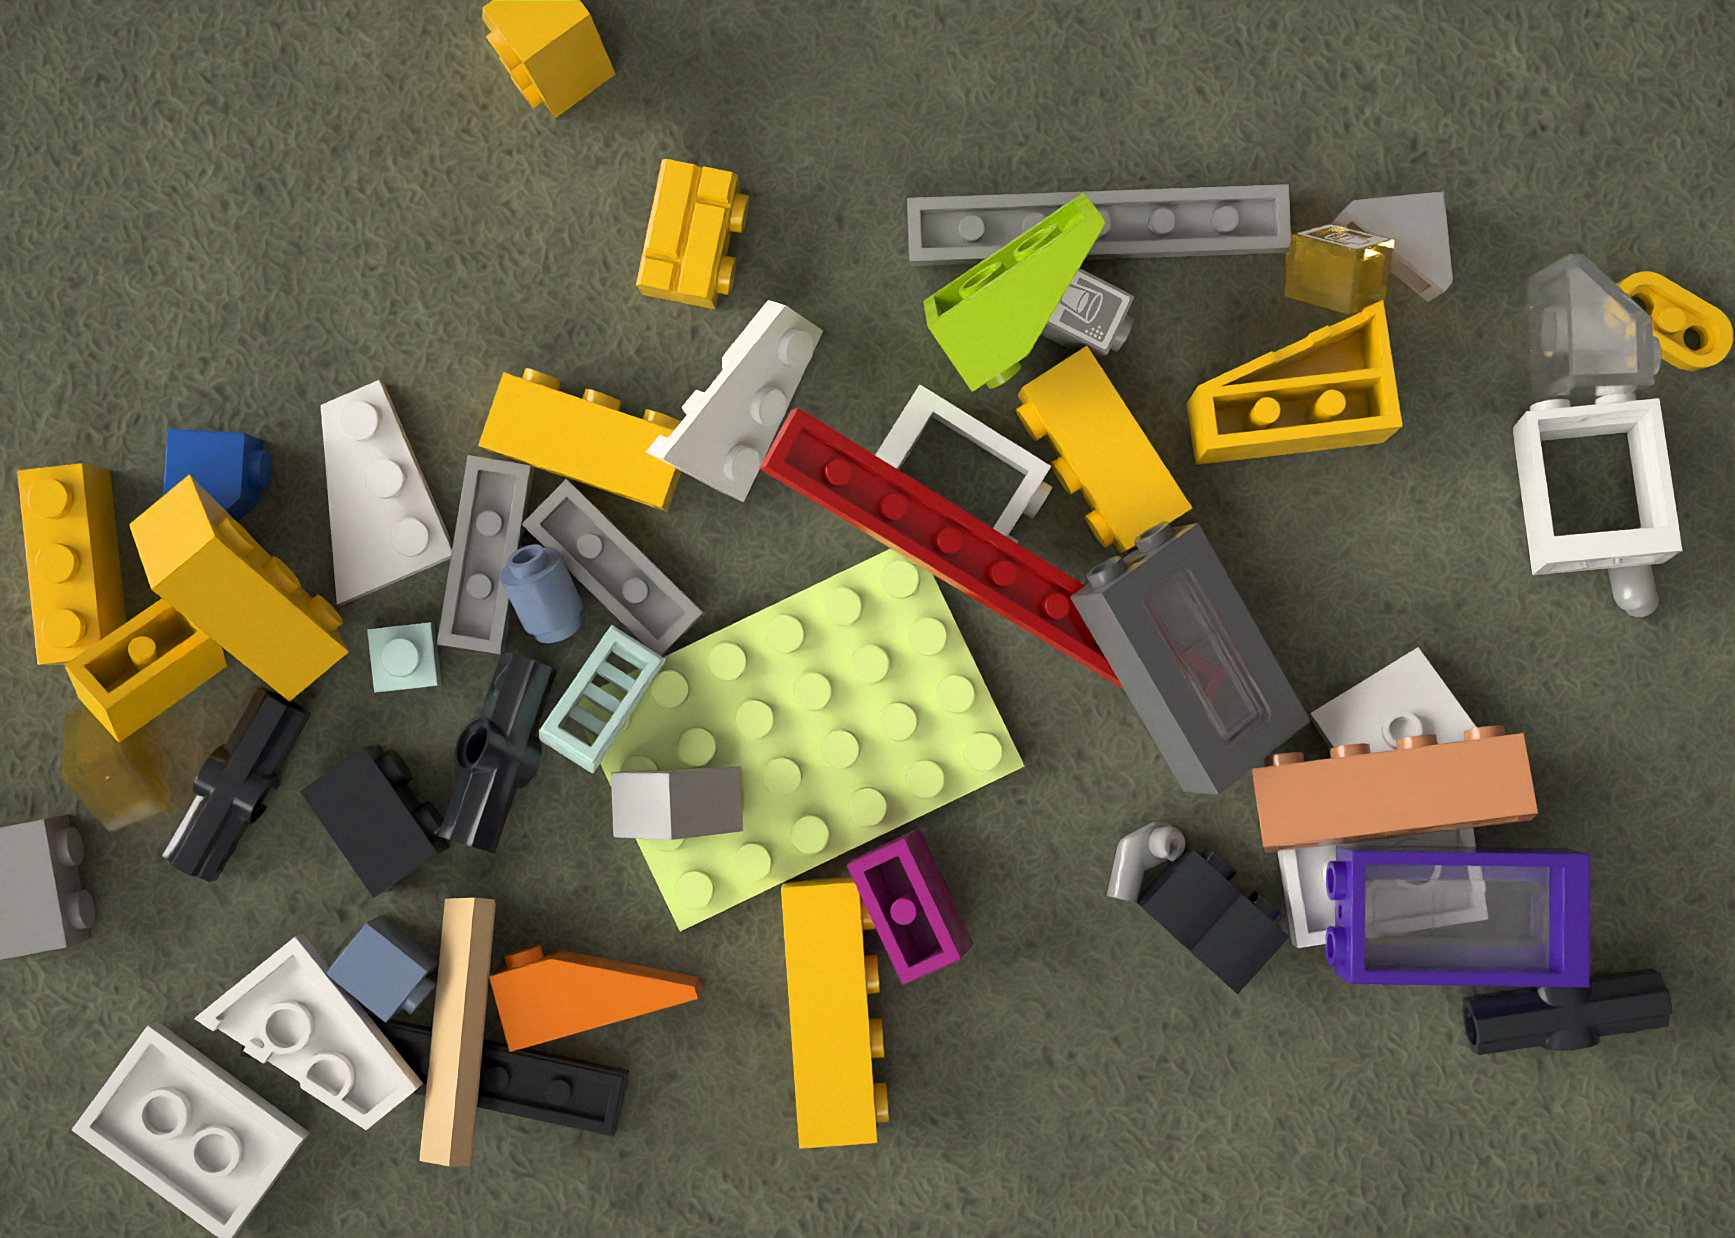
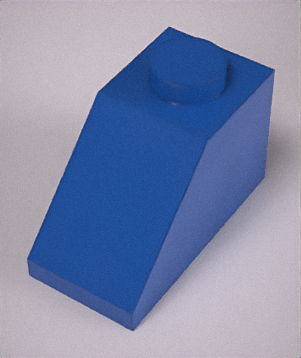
M167 429L163 496L190 474L237 522L259 503L260 488L268 487L272 469L271 457L267 450H263L262 439L245 433Z

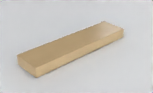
M445 899L419 1161L449 1167H470V1163H472L496 908L495 899Z

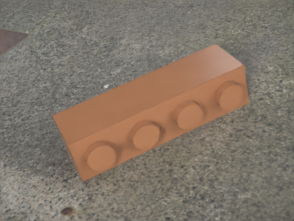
M1495 725L1466 730L1463 732L1465 741L1438 744L1437 736L1429 734L1399 739L1396 741L1397 750L1371 753L1370 745L1361 743L1330 749V759L1304 762V755L1301 752L1282 753L1265 757V767L1252 769L1265 853L1531 821L1538 814L1524 733L1506 735L1504 726Z

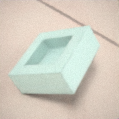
M429 622L367 629L374 693L442 685L435 623Z

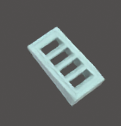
M611 625L540 728L539 739L582 768L594 773L659 673L666 659ZM611 652L642 671L636 680L606 662ZM597 674L627 693L622 702L592 683ZM582 697L612 715L607 724L577 706ZM568 719L597 737L592 746L563 729Z

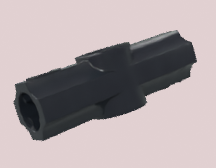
M501 653L480 716H475L469 720L457 739L455 762L461 771L438 836L495 854L516 790L523 788L532 780L540 764L542 747L539 738L535 734L557 672L552 669L553 667L515 654Z
M265 687L257 689L227 743L220 745L213 751L195 779L193 793L197 794L162 855L168 859L171 866L189 876L208 882L218 879L227 861L234 853L247 826L255 823L268 806L262 803L271 787L277 790L280 786L282 776L278 772L309 720L310 712L292 700L289 702L281 694Z
M1654 969L1589 977V987H1527L1488 994H1475L1474 996L1463 997L1462 1007L1465 1034L1471 1051L1477 1055L1536 1046L1556 1051L1589 1048L1601 1042L1600 1037L1667 1027L1669 1026V1017L1673 1013L1670 992L1662 980L1661 973Z

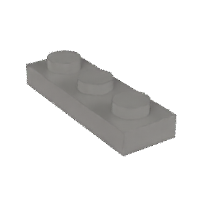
M467 456L437 639L438 645L495 654L505 652L513 605L501 583L500 573L507 565L509 556L522 548L525 527L522 523L527 519L535 467L521 463Z
M565 479L522 523L544 547L558 550L567 569L646 647L662 657L705 614L568 479Z

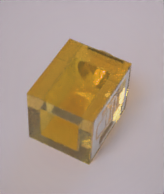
M1331 223L1292 233L1290 247L1285 257L1287 275L1284 296L1345 314L1363 310L1381 300L1385 303L1395 239Z

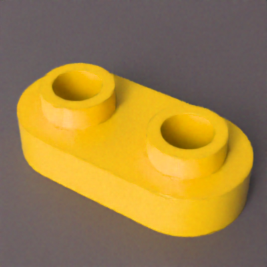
M1642 271L1632 274L1616 283L1607 295L1605 312L1613 329L1678 369L1697 371L1713 366L1723 360L1731 349L1733 329L1727 316L1715 306L1658 273ZM1633 296L1642 299L1646 305V313L1643 318L1634 316L1629 309V301ZM1686 329H1692L1698 333L1700 345L1697 350L1688 348L1684 343L1683 337Z

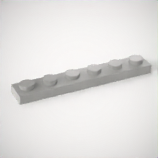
M1289 184L1084 192L1106 222L1084 260L1286 253L1291 249ZM1082 192L907 198L909 266L978 264Z

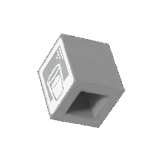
M1079 268L1040 335L1075 352L1088 346L1096 359L1108 355L1110 349L1117 352L1125 342L1133 325L1134 318L1128 315L1127 312L1135 296Z

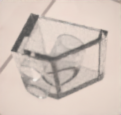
M1583 253L1568 254L1526 279L1531 404L1552 399H1568L1570 403L1595 402L1596 399L1602 396L1629 394L1655 384L1654 375L1657 374L1661 364V346L1658 338L1653 336L1652 317Z

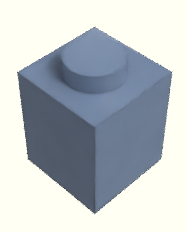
M380 915L362 927L325 974L384 1022H387L400 1013L402 1009L412 1015L422 1005L437 985L428 977L439 965V961Z

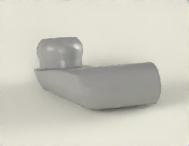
M1651 565L1607 568L1613 597L1621 609H1624L1630 616L1637 618L1645 617L1655 611L1659 603V596L1656 592L1657 588Z
M1151 822L1124 836L1117 846L1106 896L1137 903L1144 871L1167 860L1174 861L1183 854L1186 841L1180 829L1173 827L1167 822Z

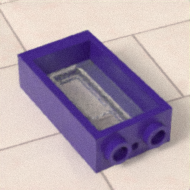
M1336 845V861H1329L1326 869L1327 894L1330 900H1335V926L1327 928L1325 950L1328 964L1335 966V974L1350 984L1589 987L1590 854L1567 848Z

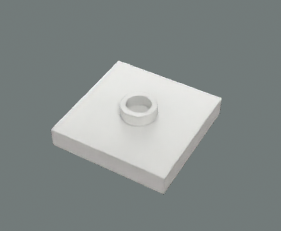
M1419 647L1311 712L1309 717L1330 749L1343 745L1366 743L1370 745L1371 753L1397 750V740L1417 735H1436L1438 744L1465 741L1463 732L1477 728Z

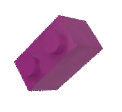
M919 828L870 850L847 864L848 870L902 985L960 960L974 944Z

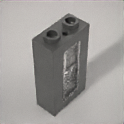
M1166 521L1147 529L1137 536L1134 540L1137 549L1123 559L1121 556H1115L1091 569L1086 574L1090 583L1070 596L1182 790L1189 793L1219 795L1307 725L1310 719L1199 523L1171 527L1169 522Z

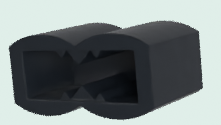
M1185 846L1183 854L1168 864L1140 895L1137 904L1238 995L1289 938L1276 925L1284 915L1258 891L1254 890L1246 898L1229 881L1237 872L1212 849L1207 847L1199 855L1195 850Z

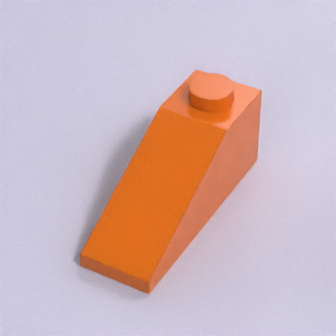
M541 944L522 948L504 955L506 966L498 968L489 976L509 1052L697 1000L703 990L700 977L563 950L544 955Z

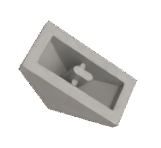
M1444 191L1353 200L1332 221L1331 224L1387 238L1388 240L1361 248L1427 302L1444 293L1453 283ZM1339 228L1342 233H1348L1346 236L1355 235L1358 236L1357 238L1361 237L1360 239L1365 238L1363 240L1373 237Z
M741 766L611 772L614 837L677 840L743 831Z

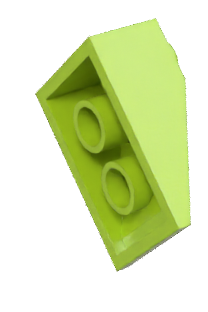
M1084 192L923 301L929 330L972 392L985 383L989 389L995 388L1008 381L1021 369L1022 366L1019 361L1030 353L1106 224L1100 212Z

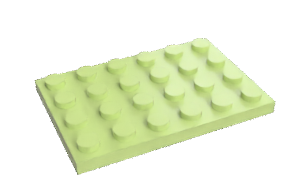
M892 549L884 551L663 657L666 659L664 665L600 763L610 785L611 772L741 766L743 831L677 840L636 838L680 932L1024 767L1022 759L933 574ZM638 669L627 675L636 680L642 671ZM612 683L600 687L621 702L627 694ZM584 697L581 698L577 705L606 724L612 717L611 714ZM584 729L591 745H593L597 737Z

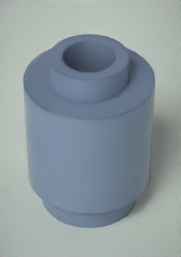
M528 545L512 553L507 560V565L500 573V580L524 630L533 634L536 640L541 643H555L574 634L583 623L581 615L583 602L560 552L554 548Z

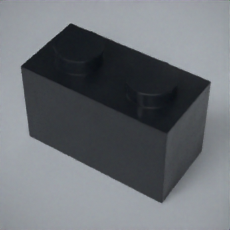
M379 744L361 748L300 791L373 898L388 892L450 848L445 839L438 836L444 820L441 814L430 802L425 801L423 804L418 802L407 786V783L412 780V774L405 762L393 749H388L384 752Z

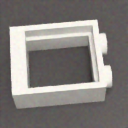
M919 385L879 448L876 456L899 470L932 417L1026 475L993 529L1018 544L1019 541L1010 536L1009 533L1022 513L1033 519L1044 503L1052 486L1044 482L1043 479L1051 466L927 388Z
M1622 392L1602 396L1595 400L1596 405L1571 407L1570 400L1568 399L1546 400L1530 406V411H1526L1513 427L1514 445L1532 575L1662 564L1683 551L1659 398L1636 400L1635 393ZM1627 432L1641 528L1554 536L1541 441Z

